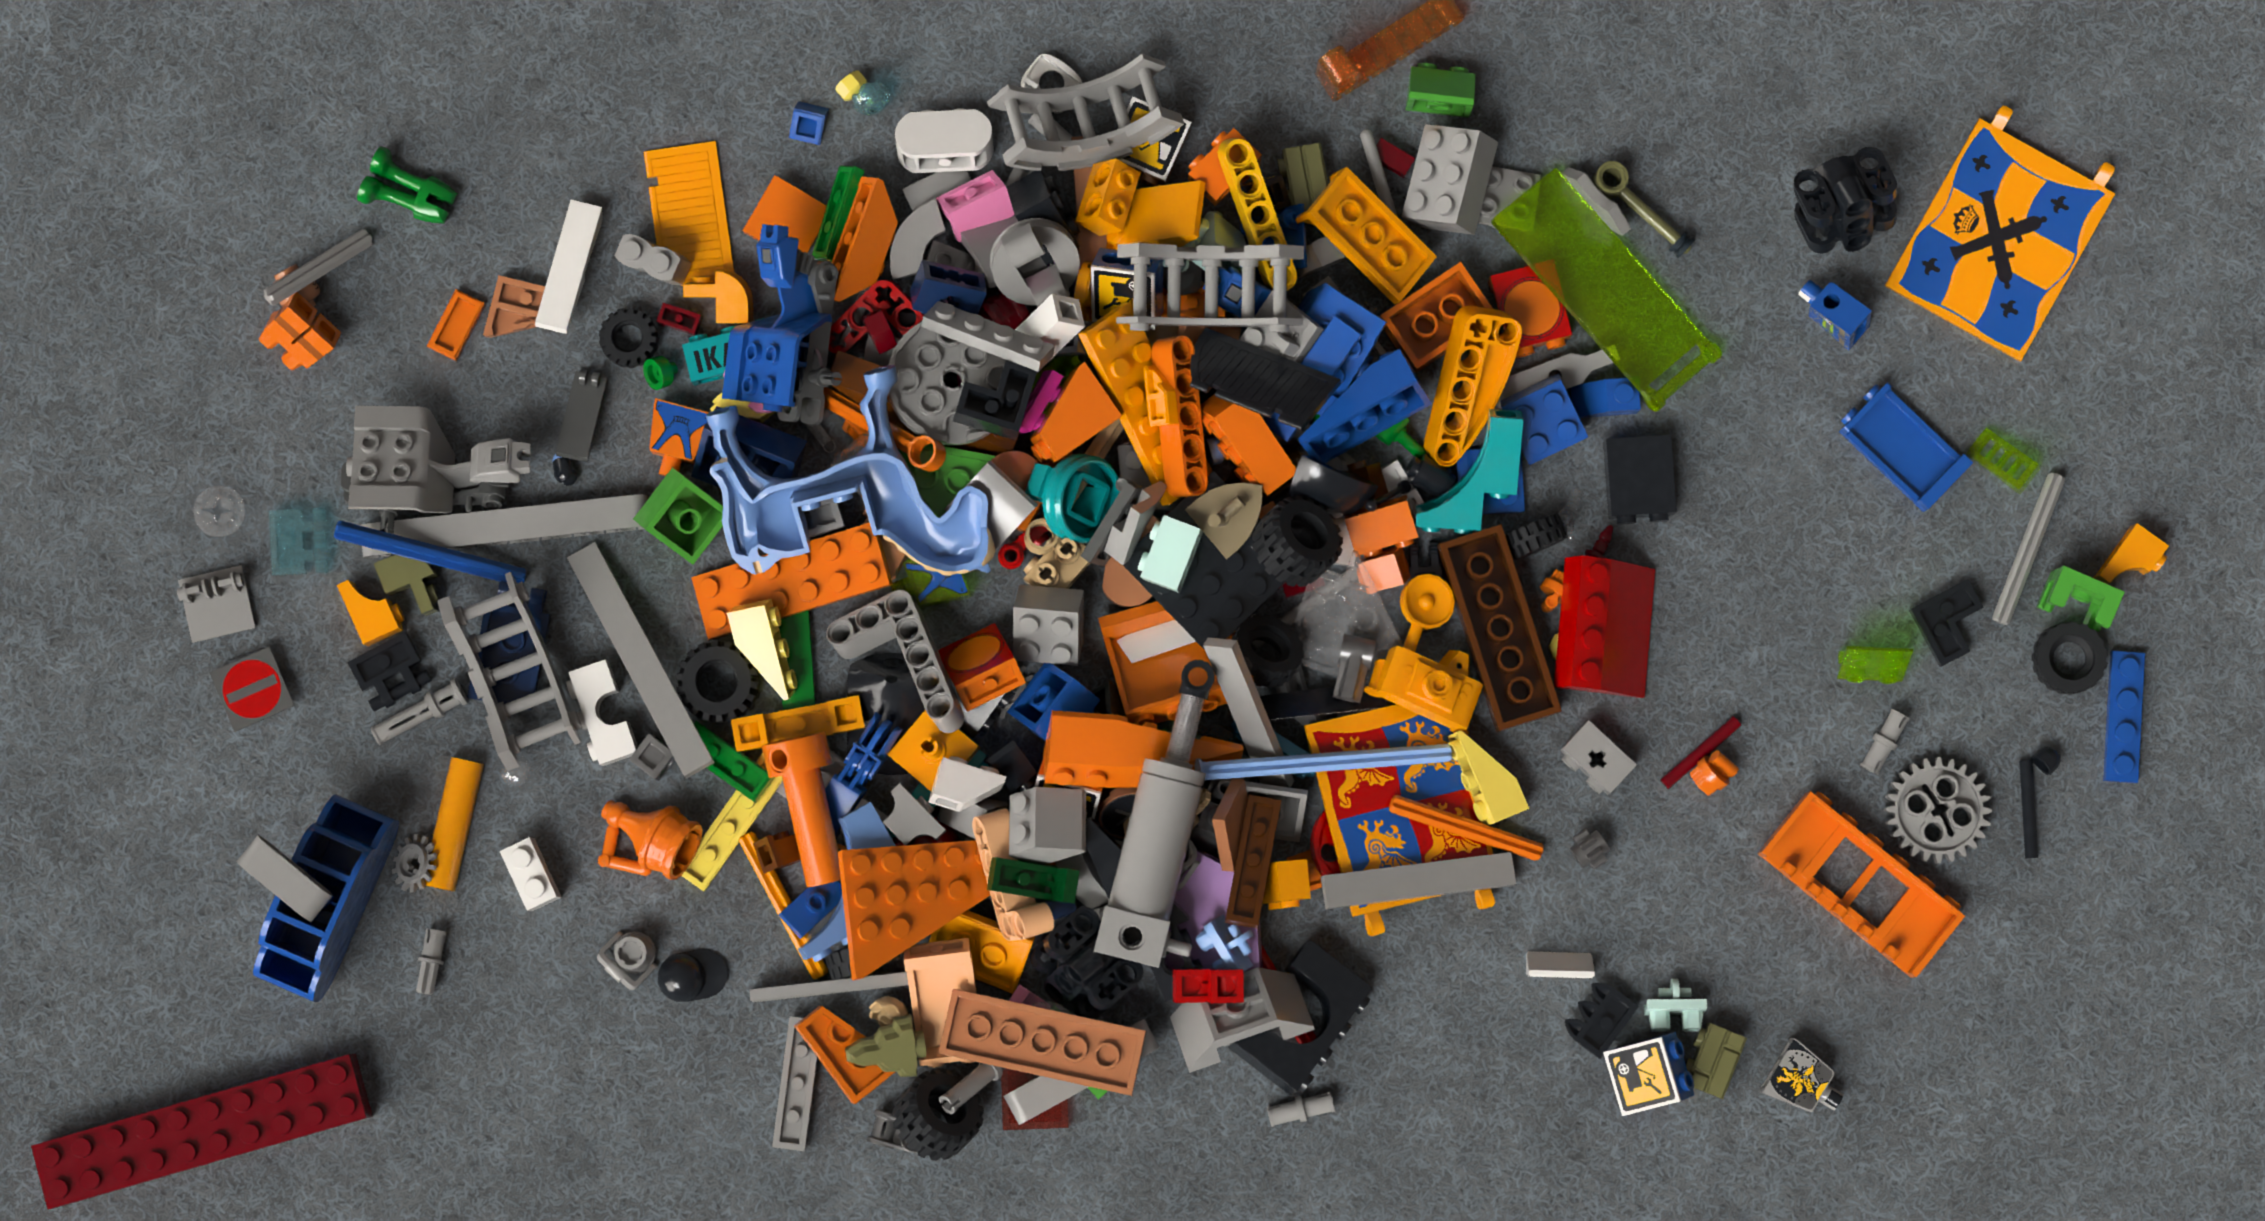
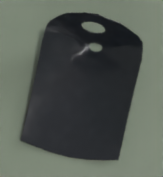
M903 653L870 655L850 665L847 678V697L860 696L865 728L875 712L882 715L880 722L867 742H870L880 725L888 719L893 724L879 749L881 750L891 732L898 726L903 730L892 746L893 748L925 711ZM899 659L904 662V665L891 667L885 665L884 661ZM896 676L897 681L889 683L885 680V677ZM865 728L847 732V755L852 749L853 743L859 740ZM888 755V759L884 761L877 773L884 775L909 774Z

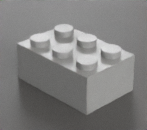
M1425 124L1401 217L1419 228L1475 235L1498 142L1480 130Z

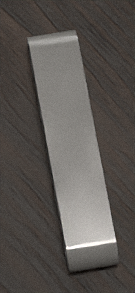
M1145 1019L1130 1026L1147 1031L1141 1058L1160 1048ZM1039 1076L1003 1097L1018 1125H1021L1089 1086Z

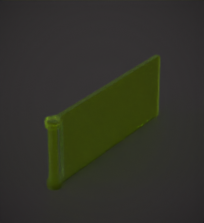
M1557 168L1549 172L1491 220L1492 225L1641 393L1646 405L1652 411L1657 412L1663 408L1670 396L1709 363H1715L1722 357V351L1719 346L1709 341ZM1695 345L1699 347L1701 354L1659 390L1656 391L1649 386Z

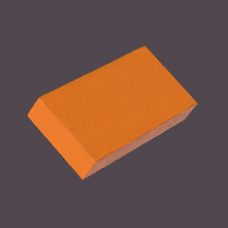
M455 289L427 347L457 362L486 304Z

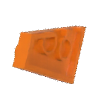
M818 1006L794 1025L852 1104L859 1102L895 1073L884 1072L877 1065L861 1066L848 1062L846 1060L845 1048L866 1036L823 1006Z

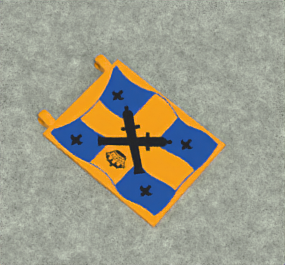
M2003 105L1998 109L1991 124L1981 118L1978 119L1887 280L1885 287L1907 299L1909 298L1910 301L1918 303L1919 306L1941 318L1943 317L1944 320L1952 322L1953 325L1984 342L1986 341L1987 344L2021 362L2115 196L2114 192L2105 188L2115 167L2105 162L2099 167L2093 180L2088 179L2002 131L2013 113L2012 109Z

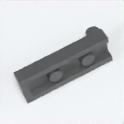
M586 370L575 371L555 451L556 456L584 462L589 461L608 384L607 377H603L600 373L596 372L588 374Z
M1119 478L1116 481V489L1120 492L1082 552V558L1096 565L1105 566L1111 556L1104 552L1112 525L1127 519L1130 507L1138 503L1141 491L1144 489L1143 486L1124 478Z

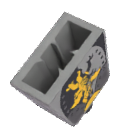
M1789 1038L1759 1089V1092L1808 1112H1813L1818 1102L1834 1111L1844 1096L1843 1093L1829 1085L1835 1072L1795 1038Z

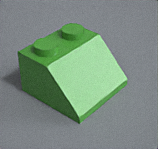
M1418 63L1417 67L1411 66L1405 110L1469 118L1474 106L1476 74L1469 73V69L1463 67H1450L1448 71L1439 70L1436 65L1430 63Z

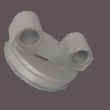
M1030 218L1012 224L998 236L991 249L990 267L997 287L1007 298L1020 304L1037 305L1039 307L1051 294L1072 298L1069 289L1077 278L1080 259L1072 236L1063 226L1048 219ZM1044 244L1055 264L1028 278H1024L1019 267L1044 255Z

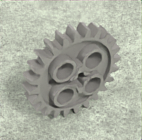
M1941 757L1934 759L1933 766L1930 765L1927 758L1922 759L1921 769L1914 763L1910 764L1911 775L1904 771L1899 772L1898 775L1903 782H1891L1890 785L1896 790V793L1885 795L1886 799L1893 802V806L1883 809L1884 812L1893 814V818L1885 822L1886 825H1895L1896 830L1890 836H1901L1903 838L1898 845L1899 848L1906 847L1907 845L1911 846L1909 856H1915L1920 851L1922 862H1926L1931 854L1935 864L1941 863L1943 854L1948 862H1953L1955 851L1960 857H1966L1965 846L1976 849L1977 845L1973 840L1974 837L1984 839L1986 836L1979 829L1991 824L1983 819L1984 814L1992 812V809L1983 807V803L1991 799V797L1987 795L1981 796L1979 793L1986 786L1985 783L1975 785L1973 781L1976 779L1977 773L1966 776V764H1962L1957 770L1954 769V759H1949L1945 766L1942 764ZM1941 779L1950 783L1951 792L1947 797H1943L1937 792L1936 786ZM1924 784L1927 785L1934 803L1944 806L1945 810L1941 812V815L1946 824L1952 829L1953 836L1948 835L1942 818L1939 815H1932L1931 811L1935 809V806L1928 795L1924 793L1922 789ZM1912 795L1920 797L1923 802V808L1919 813H1914L1909 809L1908 800ZM1956 808H1962L1967 813V821L1963 826L1956 824L1953 820V812ZM1929 823L1936 825L1939 830V837L1935 842L1929 841L1924 834L1925 827Z

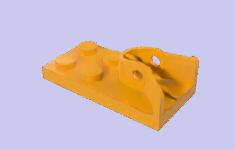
M1347 166L1330 176L1328 186L1309 209L1299 214L1295 219L1297 224L1304 222L1315 225L1394 305L1403 300L1437 257Z

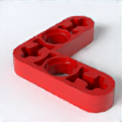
M891 280L877 281L831 326L828 350L835 354L838 350L847 353L868 333L866 326H859L854 320V313L860 307L866 308L870 313L881 309L888 321L902 335L906 334L915 325L921 323L925 314L913 310L916 314V322L911 327L903 326L899 321V314L905 308L912 310L911 298L895 282ZM880 287L883 289L890 287L892 291L889 295L895 302H899L901 298L904 300V303L897 306L892 314L889 312V309L894 306L888 300L880 301L878 299L881 295L878 290ZM847 320L849 326L859 332V334L855 336L854 332H850L844 338L845 347L843 345L835 347L833 344L835 341L833 333H843L848 328V326L843 324Z

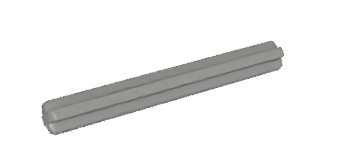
M2051 472L2046 477L1993 613L1992 620L1997 623L2008 625L2011 622L2065 483V477L2060 474Z

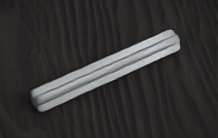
M365 229L359 230L264 289L265 300L272 306L277 305L369 248L373 244L371 234Z

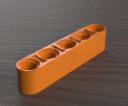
M1183 335L1158 339L1153 344L1151 353L1152 364L1157 366L1176 393L1179 423L1159 426L1164 480L1167 485L1166 490L1171 496L1176 498L1199 496L1206 491L1208 486L1199 390L1190 387L1192 381L1190 361L1191 355L1195 354V349L1192 341Z

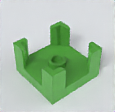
M2062 566L2051 571L2036 607L2050 613L2055 605L2064 607L2071 594L2072 598L2080 602L2091 603L2083 624L2099 632L2101 626L2106 629L2110 628L2125 591L2069 567Z

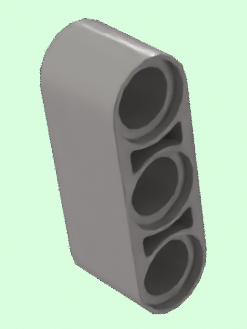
M260 835L256 836L236 861L246 872L310 922L314 920L333 896L328 889Z

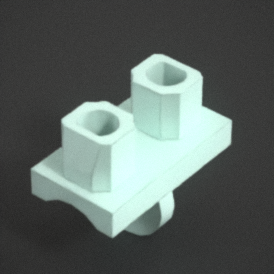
M1671 979L1670 988H1658V998L1670 999H1647V1003L1644 1005V1016L1649 1015L1652 1032L1669 1031L1670 1015H1682V1031L1698 1032L1701 1029L1703 1014L1707 1010V999H1680L1681 997H1691V988H1679V980Z

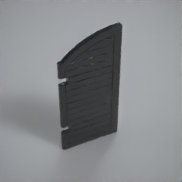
M1205 328L1200 334L1194 346L1195 354L1191 355L1190 369L1192 381L1190 387L1205 393H1209L1214 388L1217 390L1215 397L1269 418L1276 412L1280 414L1278 417L1279 422L1299 430H1303L1341 385V379L1209 328Z

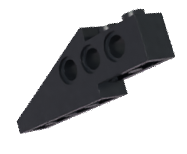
M1092 817L1086 818V846L1109 899L1122 847ZM1174 900L1169 919L1171 921L1170 939L1189 943L1193 947V942L1187 928L1181 930L1179 924L1188 921L1190 916ZM1128 927L1125 929L1123 936L1126 943L1141 942L1142 934L1138 928ZM1191 953L1188 957L1182 956L1184 965L1180 969L1203 968L1199 958L1193 960ZM1165 956V958H1161L1159 968L1151 966V969L1166 1002L1173 999V969L1167 966Z

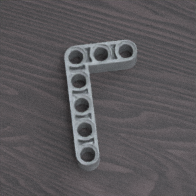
M893 591L833 621L828 626L826 638L844 659L856 658L897 638L927 714L939 730L944 733L955 732L962 726L964 722L963 710L924 615L907 591Z

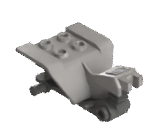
M355 406L353 457H347V461L341 468V488L344 490V501L348 504V509H378V515L381 517L380 531L386 532L388 530V533L391 534L394 533V518L398 516L399 510L446 514L452 512L453 505H466L465 510L467 512L472 510V505H483L487 509H499L506 499V487H509L510 483H519L521 480L520 474L530 473V461H521L519 457L531 456V444L517 442L511 438L479 442L471 449L468 462L455 465L456 455L434 415L428 408L418 406Z

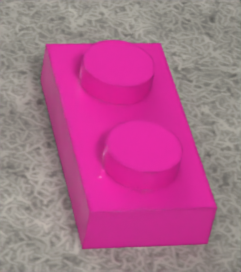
M1054 370L1043 371L1030 394L1019 432L1027 433L1031 432L1032 429L1037 430L1045 418L1043 411L1048 402L1052 403L1062 389V386L1059 384L1064 376Z

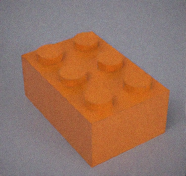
M1459 262L1381 314L1380 318L1387 322L1383 329L1397 350L1400 349L1417 373L1446 353L1453 320L1460 308L1464 306L1493 308L1462 262Z
M1215 394L1200 404L1204 429L1209 434L1213 433L1220 441L1216 446L1225 459H1231L1237 466L1234 473L1241 483L1263 485V493L1268 496L1294 476L1296 467L1259 413L1215 397Z

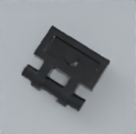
M406 632L347 662L363 692L373 687L376 688L379 695L368 700L374 712L384 706L389 708L395 705V700L410 692L414 695L422 690V686L432 681L427 670L414 675L411 667L422 662ZM401 673L405 681L389 689L385 681Z

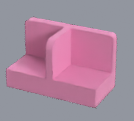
M993 170L936 198L938 207L950 221L954 236L958 242H961V232L1014 216L1006 185Z

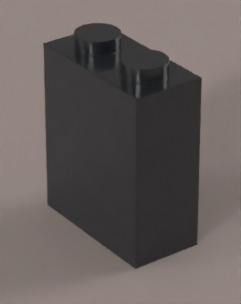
M1671 435L1605 439L1603 450L1608 518L1617 519V524L1619 525L1637 523L1636 518L1649 517V522L1669 521V516L1677 512Z

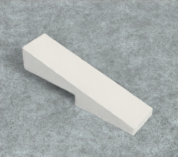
M570 200L536 317L535 327L567 334L585 282V271L602 224V207Z

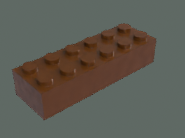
M1502 524L1440 543L1437 546L1438 554L1448 585L1453 591L1457 613L1479 681L1483 684L1482 690L1496 733L1560 713L1562 711Z

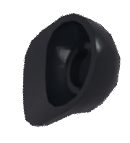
M698 949L672 955L661 964L658 971V985L661 992L667 998L676 1002L695 1001L717 995L724 988L728 978V969L724 959L718 953L709 949Z

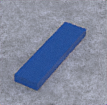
M1334 315L1301 364L1334 377L1363 336V333L1338 315ZM1276 412L1271 418L1265 416L1263 420L1269 429L1286 442H1289L1298 430L1279 422L1278 417L1280 414Z

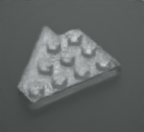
M1352 551L1345 575L1327 570L1313 583L1307 584L1292 627L1298 633L1299 639L1304 646L1302 648L1304 657L1302 658L1301 665L1337 677L1340 667L1338 660L1344 634L1374 640L1376 645L1370 669H1367L1365 686H1368L1375 665L1374 662L1378 659L1385 660L1388 650L1395 646L1403 647L1404 641L1358 551Z

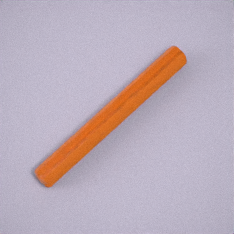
M1395 795L1391 799L1389 805L1391 813L1534 861L1539 860L1542 856L1544 849L1542 843L1399 795Z

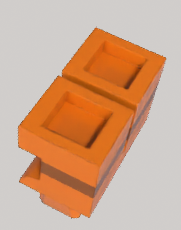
M296 292L288 298L287 302L277 312L274 311L271 314L259 337V341L267 349H273L277 344L284 347L286 351L281 359L290 370H295L302 365L307 369L334 349L342 332L321 313L315 317L318 310Z

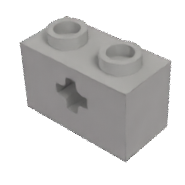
M1589 720L1560 749L1564 754L1561 760L1574 772L1580 769L1588 776L1585 782L1598 794L1602 791L1607 795L1610 794L1637 765ZM1601 753L1603 757L1600 761L1603 766L1596 765L1591 767L1589 763L1592 759L1588 754L1595 755Z

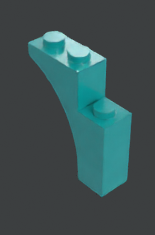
M1489 409L1485 439L1473 466L1449 491L1428 502L1415 505L1414 518L1416 527H1421V530L1426 532H1439L1441 528L1454 529V532L1459 534H1472L1473 530L1481 531L1484 493H1489L1490 497L1498 499L1508 498L1509 495H1517L1524 420L1522 411Z

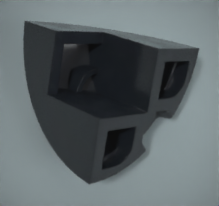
M1302 455L1292 479L1289 496L1291 498L1302 496L1304 500L1310 498L1314 500L1316 505L1321 504L1325 507L1324 511L1328 515L1331 513L1335 519H1338L1361 509L1367 500L1372 498L1379 486L1352 471H1339L1312 456Z

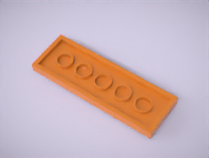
M866 523L811 540L810 552L799 556L781 558L764 573L752 574L736 563L691 577L708 640L732 634L727 613L735 606L772 599L773 607L779 609L782 619L893 585L880 536H873L870 523Z

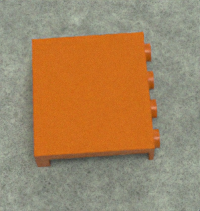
M1158 601L1098 618L1125 715L1128 717L1129 723L1143 725L1145 721L1154 724L1168 720L1175 721L1181 698L1179 689L1184 666L1193 660H1203L1211 666L1206 651L1197 642L1131 663L1117 643V640L1127 634L1175 620ZM1194 668L1190 671L1188 679L1192 685L1202 686L1206 683L1208 675L1204 669ZM1215 673L1214 683L1210 689L1208 700H1204L1203 708L1200 711H1211L1218 706L1227 704Z

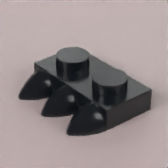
M1592 983L1593 994L1600 1003L1579 1001L1578 1007L1586 1022L1578 1019H1566L1565 1026L1575 1042L1598 1059H1601L1604 1055L1603 1052L1607 1051L1639 1006L1608 984Z

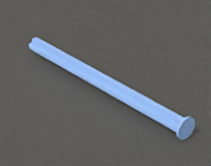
M1449 744L1209 762H1202L1201 758H1197L1195 761V771L1206 773L1205 780L1441 763L1452 759V750Z

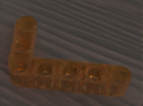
M1429 0L1350 51L1346 52L1342 45L1333 48L1318 60L1315 75L1333 102L1343 98L1341 94L1345 93L1347 95L1370 81L1368 77L1372 76L1374 78L1397 64L1395 60L1399 59L1401 61L1422 48V43L1426 42L1428 44L1449 31V26H1457L1465 17L1454 0Z

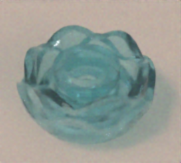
M876 80L873 84H863L859 93L852 96L854 103L852 107L862 115L873 116L880 113L889 103L890 93L887 84L884 85L880 80Z

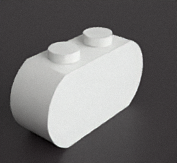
M957 108L947 111L923 110L921 112H910L898 122L895 129L898 159L901 165L912 173L976 171L986 166L993 155L991 123L982 112L976 109L966 110Z

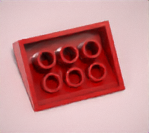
M1584 555L1565 558L1554 679L1555 688L1645 698L1655 569L1613 559Z

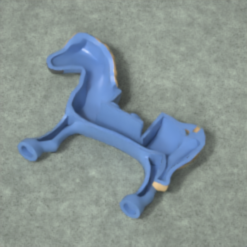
M895 365L882 366L863 374L868 391L860 402V410L865 416L868 425L869 437L866 446L857 454L840 463L804 477L785 479L772 477L758 469L742 451L735 434L736 426L740 419L736 406L724 407L706 414L708 425L713 433L714 448L721 457V459L712 464L709 471L711 476L717 481L722 492V525L731 557L740 567L755 575L764 573L781 558L799 556L810 552V536L804 511L816 509L821 506L820 501L833 498L834 503L850 500L853 498L852 493L857 492L858 487H860L873 536L883 535L886 541L893 542L900 552L922 565L925 570L938 572L944 576L965 574L976 569L986 573L991 571L988 562L994 557L996 549L991 532L987 526L988 498L986 493L974 486L963 488L957 493L950 509L938 518L921 497L914 476L897 449L887 411L888 394L898 381ZM758 548L761 549L764 553H766V554H768V555H767V556H761V555H759V553H758Z

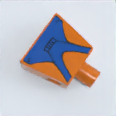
M655 398L650 451L652 454L663 456L659 475L666 476L672 467L679 472L682 462L694 465L702 431L707 423L706 414L709 412Z

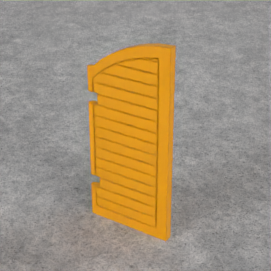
M716 141L645 151L644 159L647 178L657 177L658 186L649 187L656 245L667 247L685 256L691 262L683 284L692 282V277L711 276L712 282H715V271L720 269L734 272Z

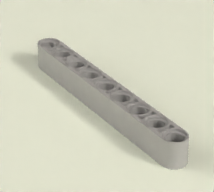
M639 494L394 520L393 534L457 550L475 548V544H477V547L507 544V541L510 544L540 541L539 538L541 537L542 540L572 537V534H574V537L604 534V531L606 533L634 531L636 527H638V530H643L644 528L633 518L648 499L647 495ZM381 522L367 523L360 526L380 531ZM362 546L363 558L365 559L379 558L378 555H381V558L395 555Z

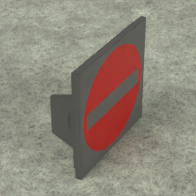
M270 646L209 672L234 732L295 706Z

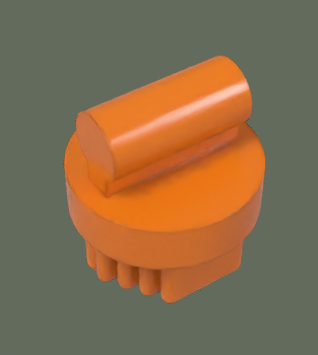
M1555 569L1549 578L1546 577L1539 586L1542 592L1548 596L1541 604V609L1546 613L1553 611L1558 603L1561 604L1564 572Z
M1716 750L1710 757L1704 756L1697 762L1698 766L1690 772V776L1695 781L1697 787L1709 796L1716 790L1724 789L1730 783L1729 778L1735 776L1739 768L1719 750Z

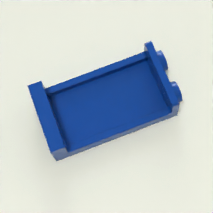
M1888 382L1881 388L1876 384L1863 397L1867 403L1859 411L1853 407L1843 417L1841 422L1845 426L1839 433L1922 512H1925L1973 462L1965 454L1960 456L1891 390L1892 386Z

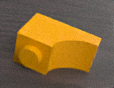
M2136 523L2129 527L2096 573L2094 579L2109 584L2117 575L2125 571H2139L2143 575L2152 570L2157 572L2167 559L2164 552L2169 545Z
M350 580L337 585L364 645L371 646L404 630L401 622L405 621V618L398 603L392 605V602L386 598L380 601L370 600Z

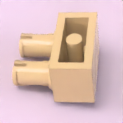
M1052 536L1049 538V540L1046 542L1044 546H1047L1052 542ZM1058 537L1052 551L1044 554L1040 559L1035 556L1024 568L1023 571L1027 574L1023 578L1024 582L1031 586L1069 589L1090 564L1081 557L1086 546L1069 538L1061 539Z

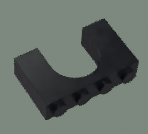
M1311 939L1301 946L1285 968V971L1294 974L1296 980L1311 990L1322 1006L1323 1024L1317 1037L1311 1042L1296 1044L1283 1040L1273 1031L1268 1030L1230 1043L1228 1046L1229 1049L1289 1095L1298 1090L1301 1092L1305 1091L1314 1079V1076L1310 1074L1317 1064L1322 1066L1331 1056L1333 1050L1329 1047L1336 1038L1341 1040L1352 1026L1348 1022L1355 1012L1359 1015L1371 1000L1367 995L1372 987Z

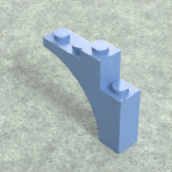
M871 802L838 819L845 837L847 850L896 846ZM841 896L834 913L825 926L812 939L798 948L803 960L813 958L817 962L832 953L830 949L832 945L839 941L842 942L843 946L848 944L843 896Z

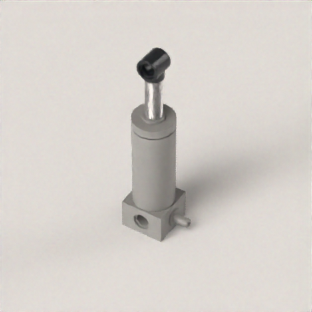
M1193 660L1183 668L1179 689L1181 698L1172 729L1173 733H1171L1172 737H1170V743H1168L1169 747H1167L1166 757H1160V761L1144 759L1143 773L1140 775L1109 902L1104 908L1094 952L1157 968L1160 966L1161 958H1165L1166 952L1186 957L1190 956L1191 944L1170 939L1171 932H1169L1171 921L1169 919L1203 789L1201 786L1204 785L1206 773L1192 770L1193 765L1188 762L1190 761L1189 757H1191L1199 724L1197 720H1200L1198 716H1201L1199 714L1202 712L1200 711L1203 708L1202 704H1204V700H1208L1210 689L1214 683L1213 668L1203 660ZM1202 668L1207 672L1208 679L1204 685L1194 686L1189 682L1188 675L1192 669ZM1136 927L1141 931L1142 940L1139 944L1130 945L1126 943L1123 937L1126 928Z

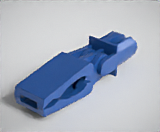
M875 712L859 740L853 743L852 749L844 760L846 766L842 772L834 774L825 788L836 839L841 833V825L838 819L854 811L868 790L865 788L868 780H873L884 761L888 759L887 754L903 730L897 726L880 750L879 747L893 724L886 719L877 729L870 742H867L882 718V715Z

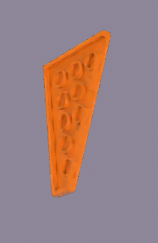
M976 840L850 849L838 852L852 981L863 979L990 896Z

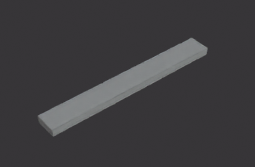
M596 542L567 557L683 776L687 779L714 764L715 762Z

